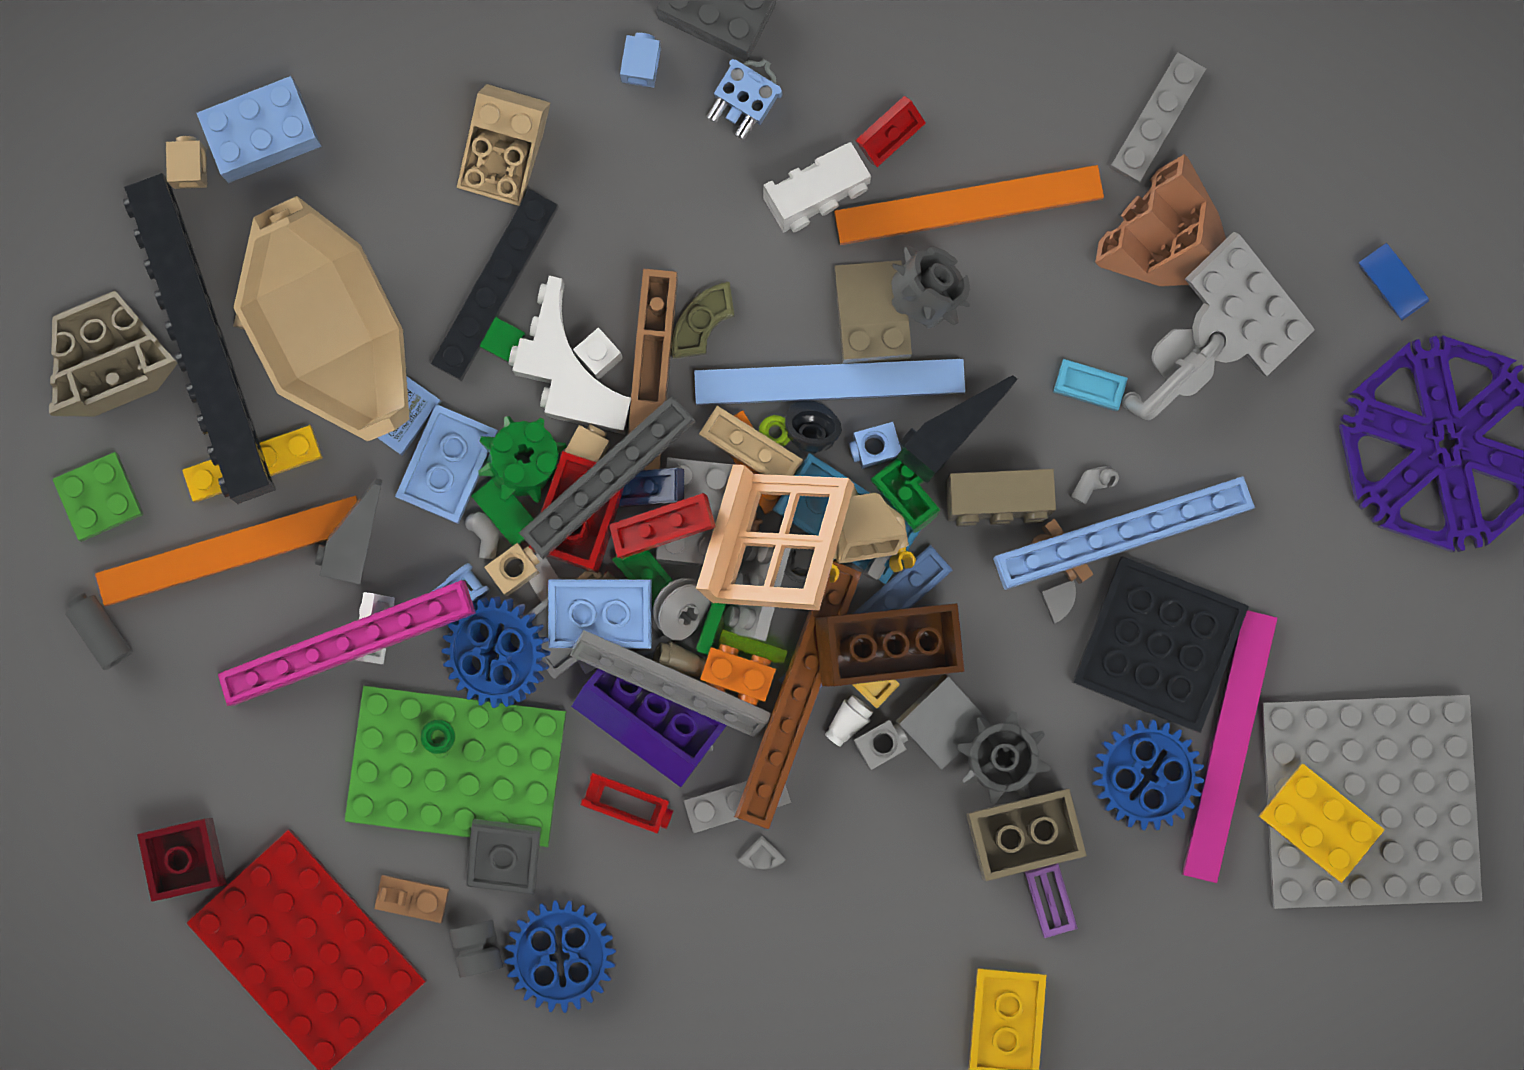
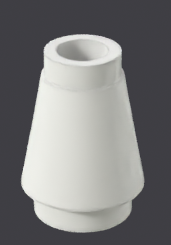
M854 695L849 700L844 699L825 735L833 743L841 747L844 742L871 721L869 717L873 713L872 709Z

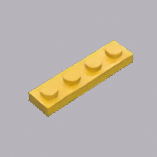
M311 425L260 442L271 476L323 458ZM211 460L182 470L193 502L196 503L222 494L218 478L223 476L219 465L214 466Z

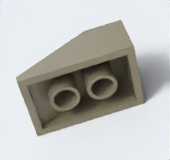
M901 260L835 266L843 364L910 360L912 351L909 318L907 314L897 312L892 305L894 295L891 282L894 274L897 272L892 267V264L902 265Z

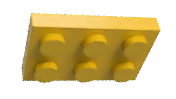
M1301 764L1258 816L1339 883L1345 880L1385 830L1305 764Z
M977 968L969 1070H1039L1046 974Z

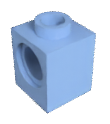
M635 33V36H626L620 71L622 83L655 87L661 52L660 40H655L653 35L647 33Z
M893 422L854 432V442L849 443L852 459L854 462L860 461L862 469L896 460L897 455L901 451ZM870 438H877L883 443L884 450L880 454L872 455L866 451L865 442Z

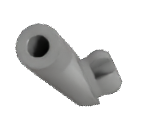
M1109 466L1086 470L1071 498L1086 505L1093 490L1114 487L1118 483V472Z
M484 513L469 514L465 520V525L469 531L472 530L481 539L479 558L495 560L499 539L498 528Z

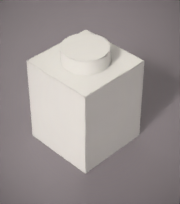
M599 327L573 349L575 356L597 380L602 378L623 359L621 352Z

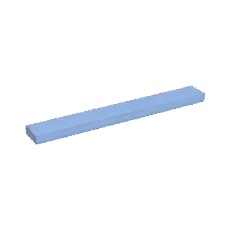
M963 359L694 370L696 405L965 393Z
M1242 476L997 555L993 560L1003 588L1007 590L1250 511L1255 506L1245 479Z

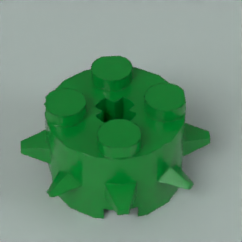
M510 416L504 417V428L495 437L481 436L479 442L489 452L487 464L478 470L479 476H490L495 485L499 488L501 487V500L506 501L514 493L515 496L519 497L530 495L538 503L541 501V490L544 489L548 481L553 480L557 468L558 454L567 448L566 443L555 442L550 432L544 428L545 419L539 418L534 422H514ZM523 454L529 458L528 463L523 464L522 459L517 461V455Z

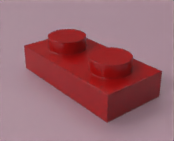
M904 96L855 141L870 163L878 167L924 126L926 122L913 102Z

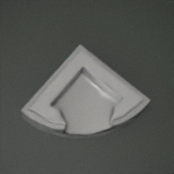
M891 556L872 558L863 575L871 580L880 579L886 568L885 563Z
M1074 580L1041 592L1053 624L1066 617L1074 605L1076 598Z
M763 836L738 859L743 865L758 870L777 867L786 860Z

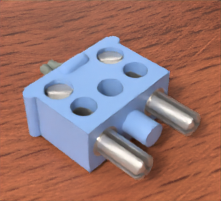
M736 59L730 60V68L714 92L717 100L707 115L709 120L712 119V122L716 123L727 105L731 109L725 118L735 124L741 114L745 115L744 120L735 133L742 140L746 139L755 123L762 124L776 99L781 98L783 95L781 87L775 84L776 76L770 70L771 63L765 59H762L760 62L748 60L744 64ZM765 65V71L771 77V81L748 66L761 67ZM727 87L735 88L732 93H725ZM742 95H747L749 97V99L746 102L739 101V98ZM754 105H763L760 111L753 110Z

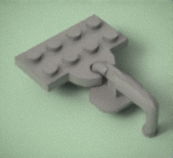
M1233 232L1185 278L1186 282L1204 304L1196 313L1192 326L1193 329H1173L1153 349L1152 362L1166 379V382L1145 402H1142L1140 395L1135 392H1129L1123 396L1122 406L1143 420L1150 421L1155 418L1179 394L1191 396L1197 393L1212 378L1215 361L1227 363L1239 360L1246 355L1261 374L1268 376L1315 330L1238 233Z

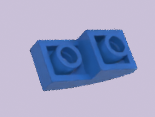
M1387 243L1359 262L1360 268L1377 287L1382 298L1401 321L1429 302V298Z

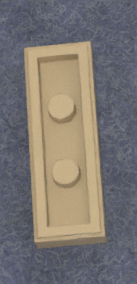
M716 406L699 433V436L759 474L794 476L803 462V459L719 406Z

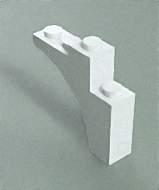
M549 276L547 284H541L537 303L542 304L539 317H533L530 327V336H534V340L520 338L519 345H513L511 349L509 365L513 366L512 371L515 376L551 383L550 388L544 387L540 407L545 408L544 413L547 417L585 426L591 424L602 430L625 435L630 416L631 397L623 396L601 384L578 361L569 346L563 325L562 296L564 282L562 278Z

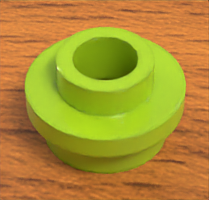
M772 415L761 422L759 426L760 433L782 447L789 443L790 439L785 429L784 417ZM772 427H779L781 429L782 435L779 438H772L769 435V430Z

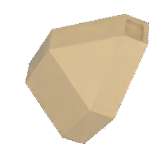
M298 196L253 217L234 310L277 393L366 441L392 432L410 420L403 329L361 245Z

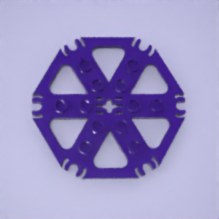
M1443 335L1439 339L1437 336H1432L1429 338L1431 344L1429 351L1422 349L1420 339L1412 342V351L1410 342H1408L1349 394L1359 397L1362 402L1357 398H1348L1345 404L1351 405L1356 409V415L1351 417L1343 414L1340 420L1345 424H1353V427H1346L1340 424L1339 430L1354 500L1356 502L1362 495L1367 494L1368 498L1360 503L1359 508L1362 510L1369 504H1374L1377 507V514L1371 518L1372 523L1380 521L1386 515L1387 519L1378 526L1379 528L1450 552H1455L1453 546V538H1455V548L1460 552L1465 550L1464 539L1466 537L1473 539L1475 549L1483 547V538L1485 546H1487L1524 514V450L1482 437L1515 407L1524 408V383L1519 382L1517 379L1518 373L1522 371L1524 366L1518 365L1508 372L1507 370L1510 365L1517 360ZM1452 358H1460L1487 367L1492 373L1491 382L1460 410L1449 367V360ZM1398 369H1409L1414 376L1422 416L1377 401L1375 399V390ZM1444 434L1447 435L1449 440H1455V446L1450 449L1451 453H1448L1446 448H1440L1439 442L1444 440ZM1363 436H1370L1412 450V452L1379 481L1371 482L1364 476L1358 442ZM1473 472L1512 484L1518 491L1517 499L1492 521H1486L1482 518ZM1435 477L1445 518V525L1440 531H1432L1408 523L1400 515L1401 507Z

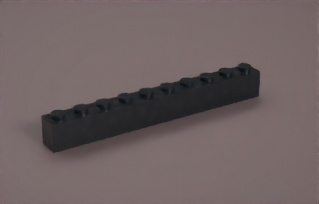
M163 173L127 185L124 188L128 198L123 199V203L129 217H135L138 229L133 230L139 247L141 249L145 248L148 259L144 260L145 268L150 279H156L159 290L154 292L157 303L161 310L166 309L170 321L165 322V326L170 339L177 341L180 352L176 353L177 362L182 372L187 371L191 382L186 384L188 394L193 403L198 402L201 414L197 415V420L202 433L209 435L212 446L207 447L209 456L214 466L219 465L223 476L218 478L221 491L225 498L230 496V499L237 504L273 492L276 489L172 186L167 182V178Z

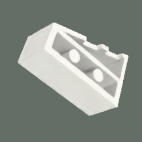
M849 142L817 158L815 163L803 170H800L798 167L788 173L790 177L777 185L773 181L764 184L763 199L783 233L790 229L793 232H797L810 223L809 218L820 212L824 216L839 207L838 201L847 196L854 199L868 190L866 185L870 184L871 175L854 146Z

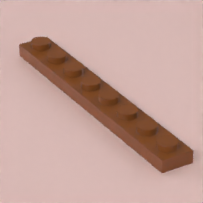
M833 561V564L839 569V578L835 582L830 583L829 574L820 610H809L734 816L769 830L822 684L815 618L847 615L862 573L845 565L838 564Z

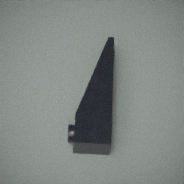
M1012 375L925 422L917 432L911 428L899 442L903 448L896 458L924 482L928 483L1008 393L1018 379Z

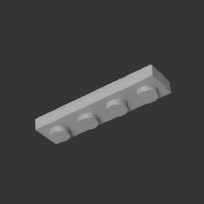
M1177 52L1111 164L1110 169L1136 184L1140 183L1204 74L1205 67Z

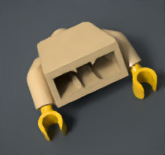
M854 486L834 559L837 560L838 564L891 556L889 566L893 572L903 570L901 559L905 569L912 568L916 558L911 552L906 551L909 543L904 517L886 504L880 494L869 493L859 495ZM833 563L830 570V583L835 582L840 574L839 569Z

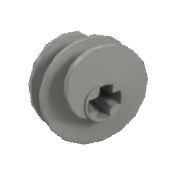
M680 578L670 582L660 591L655 599L652 610L654 622L662 630L663 634L672 640H683L699 629L705 623L712 602L696 589L698 581L693 578Z

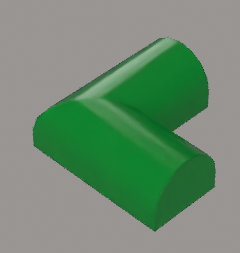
M898 458L871 478V482L894 510L904 517L905 523L913 533L922 530L938 516L940 512L939 507L920 486L924 481Z

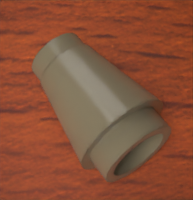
M671 641L667 643L660 642L654 651L652 659L687 676L700 677L705 666V658Z

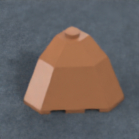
M1183 154L1156 171L1150 179L1152 187L1144 197L1136 196L1120 215L1124 219L1121 225L1111 232L1107 231L1101 238L1095 261L1099 267L1157 286L1189 285L1185 278L1226 239L1217 209L1189 158Z

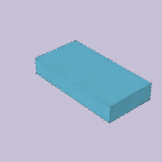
M1063 359L1053 393L1118 411L1128 378Z

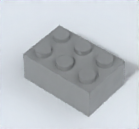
M667 458L666 468L684 469V499L702 493L706 494L714 522L716 523L733 464ZM714 528L657 547L656 560L662 563L703 567Z

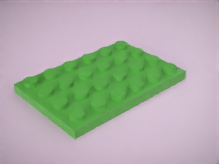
M363 686L345 822L462 837H471L473 819L542 827L540 846L549 847L567 712L519 705L505 707L503 703H500L496 708H492L491 703L487 701L484 705L480 706L478 700ZM433 720L446 721L455 731L454 745L449 751L442 754H433L427 751L421 743L423 727ZM440 730L435 731L432 735L433 741L437 744L443 742L445 737L444 733Z

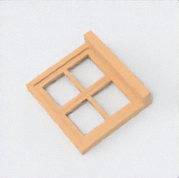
M733 464L716 519V528H714L696 589L712 603L820 610L854 483L849 478L753 474L745 465ZM761 494L790 495L779 533L750 532ZM800 496L829 497L818 536L789 534ZM746 546L775 547L764 586L735 584ZM785 548L814 550L804 589L774 587Z

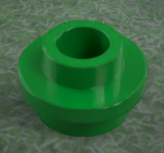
M433 720L423 727L421 743L427 751L433 754H442L449 751L454 745L455 731L448 722ZM437 730L442 731L445 736L443 742L439 744L435 743L432 739L433 733Z

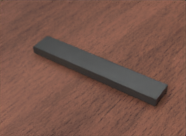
M672 395L519 532L520 535L544 559L696 422L695 419Z

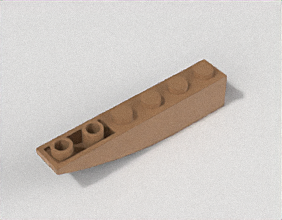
M643 269L628 434L667 400L678 275L674 271ZM661 454L643 470L660 469Z

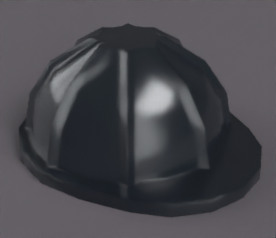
M806 400L791 405L787 411L785 418L787 436L800 451L816 454L817 452L827 450L833 446L834 442L841 435L842 426L838 417L821 403Z

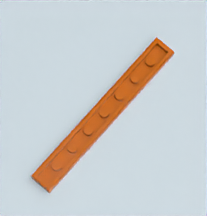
M1098 165L835 210L834 215L840 245L1099 201L1103 200L1104 194Z
M355 495L95 573L104 606H110L327 541L329 535L355 505L358 498Z

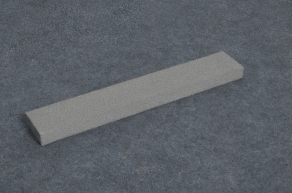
M583 630L574 644L570 656L752 737L758 736L768 723L771 714Z

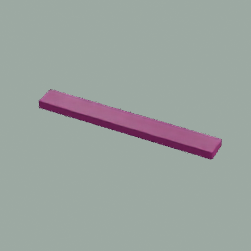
M466 581L455 582L219 673L218 678L227 706H235L476 614Z
M1247 610L1236 639L1182 875L1214 883L1218 881L1277 617Z

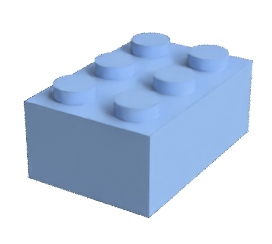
M291 76L197 113L219 172L228 183L322 147L299 88Z

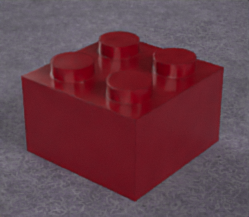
M204 818L137 834L151 902L227 885L213 818Z

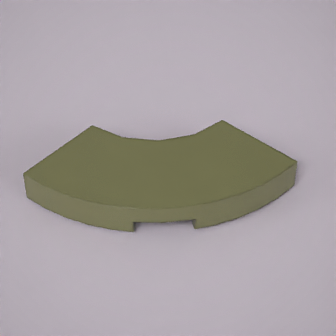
M730 282L721 283L703 291L684 310L674 330L672 342L673 359L706 354L707 340L712 330L723 320L734 317Z

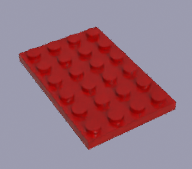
M291 829L287 830L187 922V925L317 1070H331L427 982L422 974Z

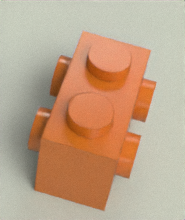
M720 644L718 649L711 647L700 681L723 692L729 690L738 693V699L757 706L758 700L765 702L776 671L775 668L770 667L771 660L753 654L751 660L737 656L738 649Z

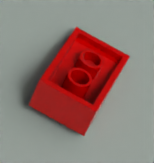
M562 451L541 512L597 462ZM623 488L546 557L598 574L611 536L609 524L615 521ZM529 545V548H530L534 553H537V552Z

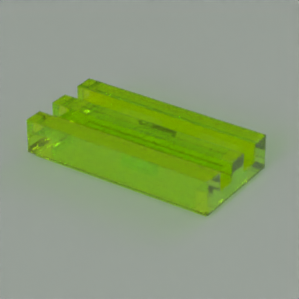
M722 630L719 639L720 644L733 647L749 655L753 654L763 657L779 665L784 664L788 652L787 650L739 636L726 630Z

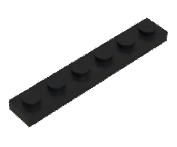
M528 189L431 362L432 366L460 381L463 380L480 350V344L493 320L499 316L557 212L558 204Z

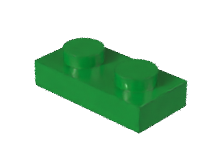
M648 550L623 559L617 556L612 559L627 579H652V609L660 591L673 581Z

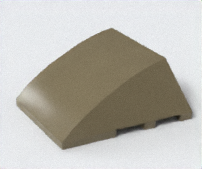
M116 291L53 316L51 355L54 357L53 375L50 376V385L53 389L52 403H49V414L51 416L95 417L157 391L178 364Z

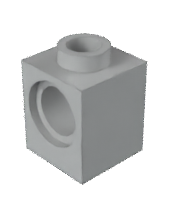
M888 720L853 740L869 770H872L907 750L903 743L907 742L908 738L898 723L892 725L891 721ZM881 733L887 734L892 740V747L885 754L877 752L873 747L875 736Z

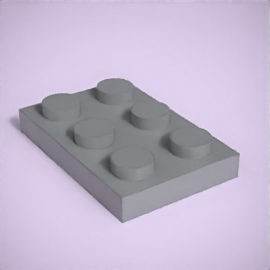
M746 546L735 584L764 586L775 547ZM791 548L784 549L774 587L781 586ZM730 604L724 615L725 627L723 633L766 641L775 607Z

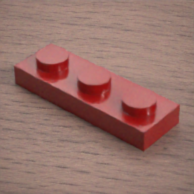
M704 493L609 524L617 557L621 559L716 528L708 496Z

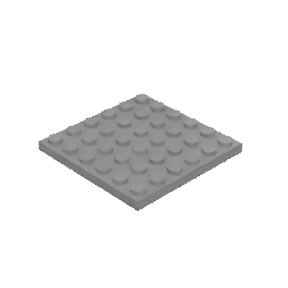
M1470 695L1262 703L1267 805L1301 764H1305L1385 829L1345 880L1339 883L1268 825L1272 904L1274 909L1482 901Z

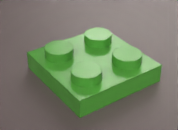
M116 452L53 478L78 541H85L144 515L120 457Z

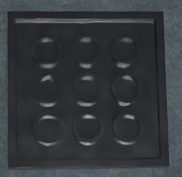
M1121 556L1072 683L1201 733L1249 606Z

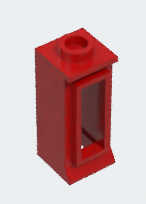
M591 774V781L585 797L582 798L581 806L657 834L661 827L664 829L668 828L674 812L673 809L668 808L669 800L602 775ZM605 786L655 804L651 820L649 821L601 803L600 799Z

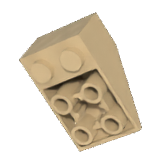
M486 84L477 94L457 188L519 206L528 186L544 134L551 103Z

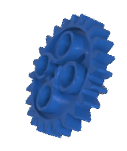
M500 596L491 598L490 602L486 597L479 599L477 604L472 602L476 614L448 624V627L454 633L443 636V639L450 643V647L442 649L441 652L450 655L451 660L443 663V666L453 667L454 672L448 677L449 680L455 678L460 680L456 688L457 691L465 688L469 689L467 693L468 700L479 695L478 702L480 706L484 705L486 701L489 702V700L492 708L498 707L502 702L505 707L514 704V699L517 702L525 700V693L531 694L536 691L533 683L538 684L544 681L543 676L538 671L549 669V665L541 661L543 657L551 654L550 651L542 649L541 646L549 638L539 637L538 632L542 630L544 625L534 626L532 624L536 616L535 613L523 615L525 610L524 604L518 605L513 609L512 598L504 600L503 603H501ZM481 623L485 624L489 630L488 638L483 637L480 632ZM501 623L504 624V630H503V632H502ZM512 633L516 634L520 640L518 649L511 643ZM473 656L480 660V671L473 666ZM504 665L511 670V681L504 677ZM489 672H490L491 681L488 680V673H489Z
M1137 720L1134 731L1128 724H1124L1123 736L1116 731L1111 732L1114 740L1113 744L1102 741V746L1107 750L1106 754H1095V757L1102 762V766L1093 767L1092 771L1101 774V779L1095 780L1092 784L1103 787V791L1096 797L1097 799L1107 798L1109 800L1104 807L1105 811L1117 809L1114 820L1119 821L1124 816H1127V827H1132L1136 820H1139L1140 830L1144 831L1149 821H1151L1154 830H1160L1161 820H1164L1168 826H1173L1172 815L1175 814L1178 818L1184 819L1185 814L1181 808L1185 806L1194 809V804L1189 800L1190 796H1201V793L1194 789V784L1203 783L1204 779L1195 776V771L1204 768V765L1193 763V759L1200 753L1199 751L1189 752L1187 750L1192 743L1191 739L1179 741L1182 730L1177 729L1172 734H1169V723H1164L1160 730H1157L1156 720H1150L1148 728L1145 729L1143 722ZM1142 741L1147 742L1152 748L1151 757L1146 761L1140 760L1136 755V747ZM1162 750H1166V756L1152 771L1155 780L1144 782L1136 798L1130 800V794L1144 778L1141 769H1150L1158 758L1159 753ZM1170 761L1175 762L1180 769V774L1174 781L1168 780L1164 775V767ZM1122 769L1128 770L1132 775V783L1125 789L1119 787L1116 783V775ZM1150 789L1156 790L1160 796L1159 805L1153 809L1148 808L1144 803V795Z
M558 900L553 901L552 910H548L547 906L541 903L539 915L530 909L527 911L530 919L529 922L522 919L517 920L518 926L522 929L521 932L511 931L509 933L516 940V943L505 946V949L513 952L514 955L504 960V963L514 965L515 969L507 976L519 978L520 981L515 985V990L523 987L527 989L523 998L525 1001L533 995L537 997L536 1008H539L546 1001L548 1002L549 1012H553L558 1003L561 1004L563 1013H566L569 1002H573L574 1006L579 1010L582 1008L581 998L584 997L590 1003L594 1001L592 990L599 993L604 992L603 986L599 983L600 980L611 981L612 979L605 972V969L616 966L615 962L607 959L608 955L617 952L615 948L606 946V943L613 938V935L603 936L601 931L606 927L607 923L603 922L598 925L594 923L597 912L592 913L588 917L585 916L586 905L584 904L577 911H574L572 900L567 902L565 909H561ZM556 925L561 926L562 950L570 955V958H567L563 963L566 977L565 987L560 985L559 961L552 959V954L558 950L555 934ZM571 928H580L585 933L586 938L582 946H573L568 942L567 933ZM545 931L549 934L551 945L548 949L540 950L536 948L533 943V936L536 932ZM581 962L587 966L589 973L585 980L577 981L573 979L570 974V967L573 963ZM539 966H548L553 970L554 980L552 983L542 984L538 981L536 970Z

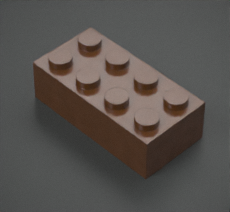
M958 603L815 618L822 686H843L965 672Z

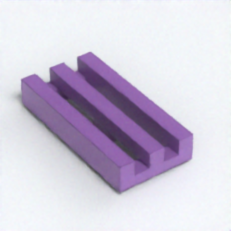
M1058 863L1025 871V877L1043 937L1048 938L1078 929ZM1049 872H1053L1068 924L1063 926L1046 874ZM1035 876H1040L1055 926L1053 929H1049L1034 879Z

